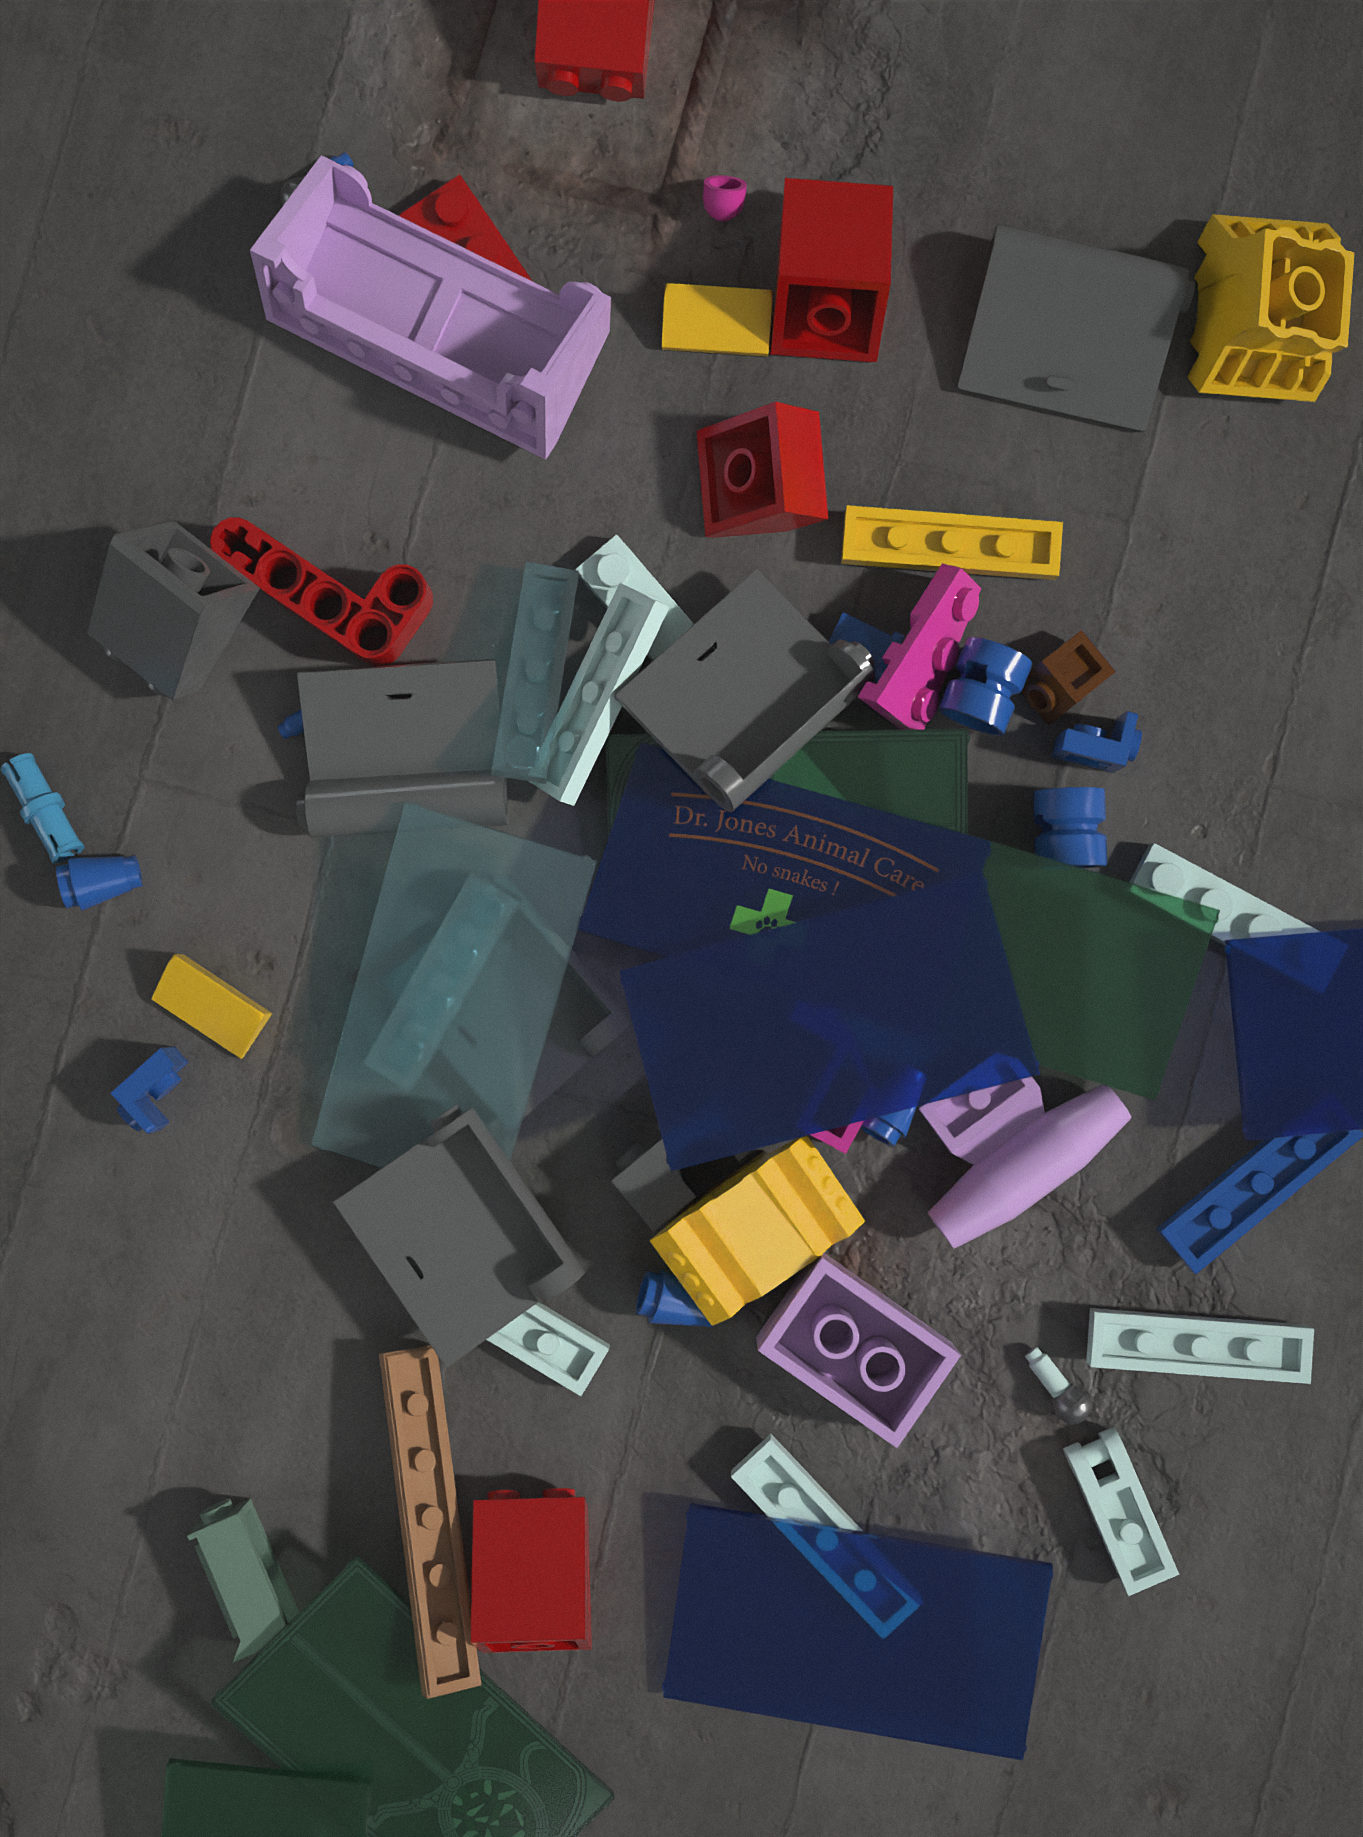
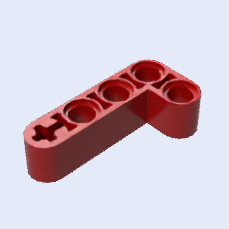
M230 517L222 520L214 527L211 534L210 546L212 551L260 588V592L366 664L374 667L390 665L401 655L433 606V593L429 584L416 568L407 564H397L387 568L365 599H363L243 518ZM238 541L242 544H248L261 556L258 563L256 564L239 551L235 552L233 550L234 544ZM285 567L297 568V578L293 585L286 589L275 588L274 579L281 569ZM404 583L418 585L419 593L411 604L399 606L393 603V594L398 586ZM329 597L341 598L342 609L335 618L330 620L319 618V607L325 599ZM373 627L386 628L388 631L387 640L380 649L368 651L363 648V637L369 629Z

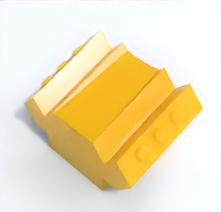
M1211 215L1197 241L1198 245L1207 255L1194 277L1198 283L1197 291H1199L1197 321L1194 334L1189 341L1199 353V356L1187 378L1199 393L1316 401L1331 376L1332 353L1348 347L1354 252L1344 249L1340 244L1341 237L1328 223Z
M804 1134L772 1152L766 1153L763 1151L687 1204L682 1214L649 1241L709 1323L714 1326L731 1318L745 1304L762 1297L815 1261L831 1245L848 1238L865 1220L808 1135Z

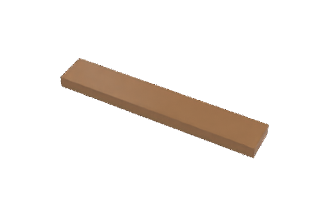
M426 1345L379 1353L421 1692L423 1697L429 1699L480 1686L481 1678L477 1648L471 1644V1602L439 1359L432 1346Z

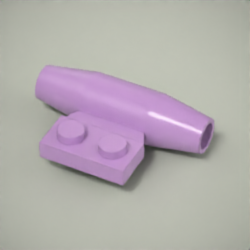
M1006 1044L918 1109L948 1151L973 1165L927 1213L945 1239L955 1249L1013 1220L1084 1168L1131 1119V1115L1115 1092L1105 1083L1044 1112L1039 1085Z

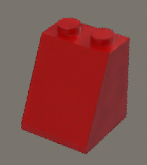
M538 0L535 68L539 88H547L550 92L561 96H572L578 92L600 94L605 99L616 102L628 101L631 98L644 99L655 0Z
M785 178L770 355L877 363L891 285L894 186Z
M552 1488L543 1490L542 1498L520 1499V1491L494 1490L488 1492L487 1500H473L471 1644L482 1653L592 1650L588 1505L585 1497H575L574 1489Z

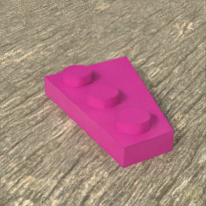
M942 563L910 613L911 630L902 644L892 642L882 657L888 667L878 683L875 684L867 681L858 695V698L900 730H924L927 722L934 717L939 703L938 695L947 672L957 662L959 643L968 621L972 620L977 612L981 587L962 568Z

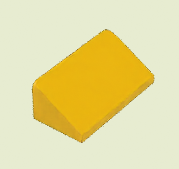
M665 284L662 350L768 357L773 291L690 284Z
M174 954L151 998L240 1059H243L273 1014L184 954Z

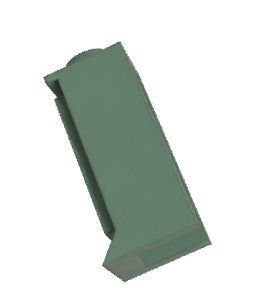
M230 1498L209 1506L199 1513L201 1520L187 1535L189 1541L197 1538L198 1542L194 1547L233 1639L237 1637L240 1639L233 1663L261 1651L299 1613L251 1498L234 1506Z

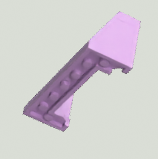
M322 155L250 249L266 320L545 460L555 447L610 332L611 297L602 293L596 286L587 282H567L559 294L546 289L373 204L367 181L358 170L348 165H340Z

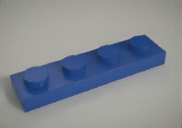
M1322 1091L1159 1225L1156 1230L1192 1273L1197 1274L1363 1137V1132L1331 1093Z

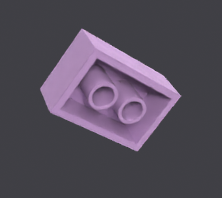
M825 1253L803 1268L756 1336L759 1352L896 1448H898L961 1356L951 1341Z

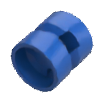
M968 637L955 666L960 673V677L949 681L937 710L948 719L985 734L1002 736L1015 708L1010 697L1022 691L1033 663L1025 655L1008 646L984 638Z
M1066 787L1034 791L1033 818L1034 822L1040 825L1043 830L1041 834L1034 838L1035 868L1081 869L1107 866V836L1099 832L1097 826L1106 820L1105 789L1097 787Z

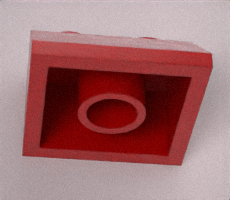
M775 401L696 431L705 537L716 538L788 532L828 519L819 411Z

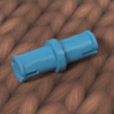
M25 753L10 759V762L14 767L11 768L9 763H4L0 771L7 778L22 805L20 815L26 824L33 825L53 864L62 863L69 860V858L75 857L71 850L74 849L75 853L79 854L84 850L85 846L77 837L62 810L65 806L63 798L59 793L52 792L35 762L36 759L33 754Z

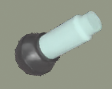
M1038 1347L1030 1350L1025 1355V1358L1028 1360L1031 1370L1051 1394V1400L1053 1401L1058 1418L1071 1425L1084 1421L1090 1414L1092 1406L1087 1392L1074 1386L1073 1383L1069 1384L1048 1355L1042 1353Z

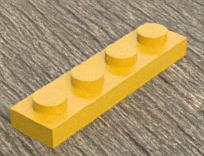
M846 505L841 564L938 571L943 563L960 567L967 574L1056 580L1060 572L1063 522Z

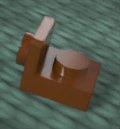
M1081 630L1029 672L1021 693L1031 708L1047 724H1052L1116 671Z

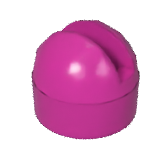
M727 175L707 177L704 180L703 204L709 216L717 221H729L736 217L742 211L745 204L747 183L740 178Z

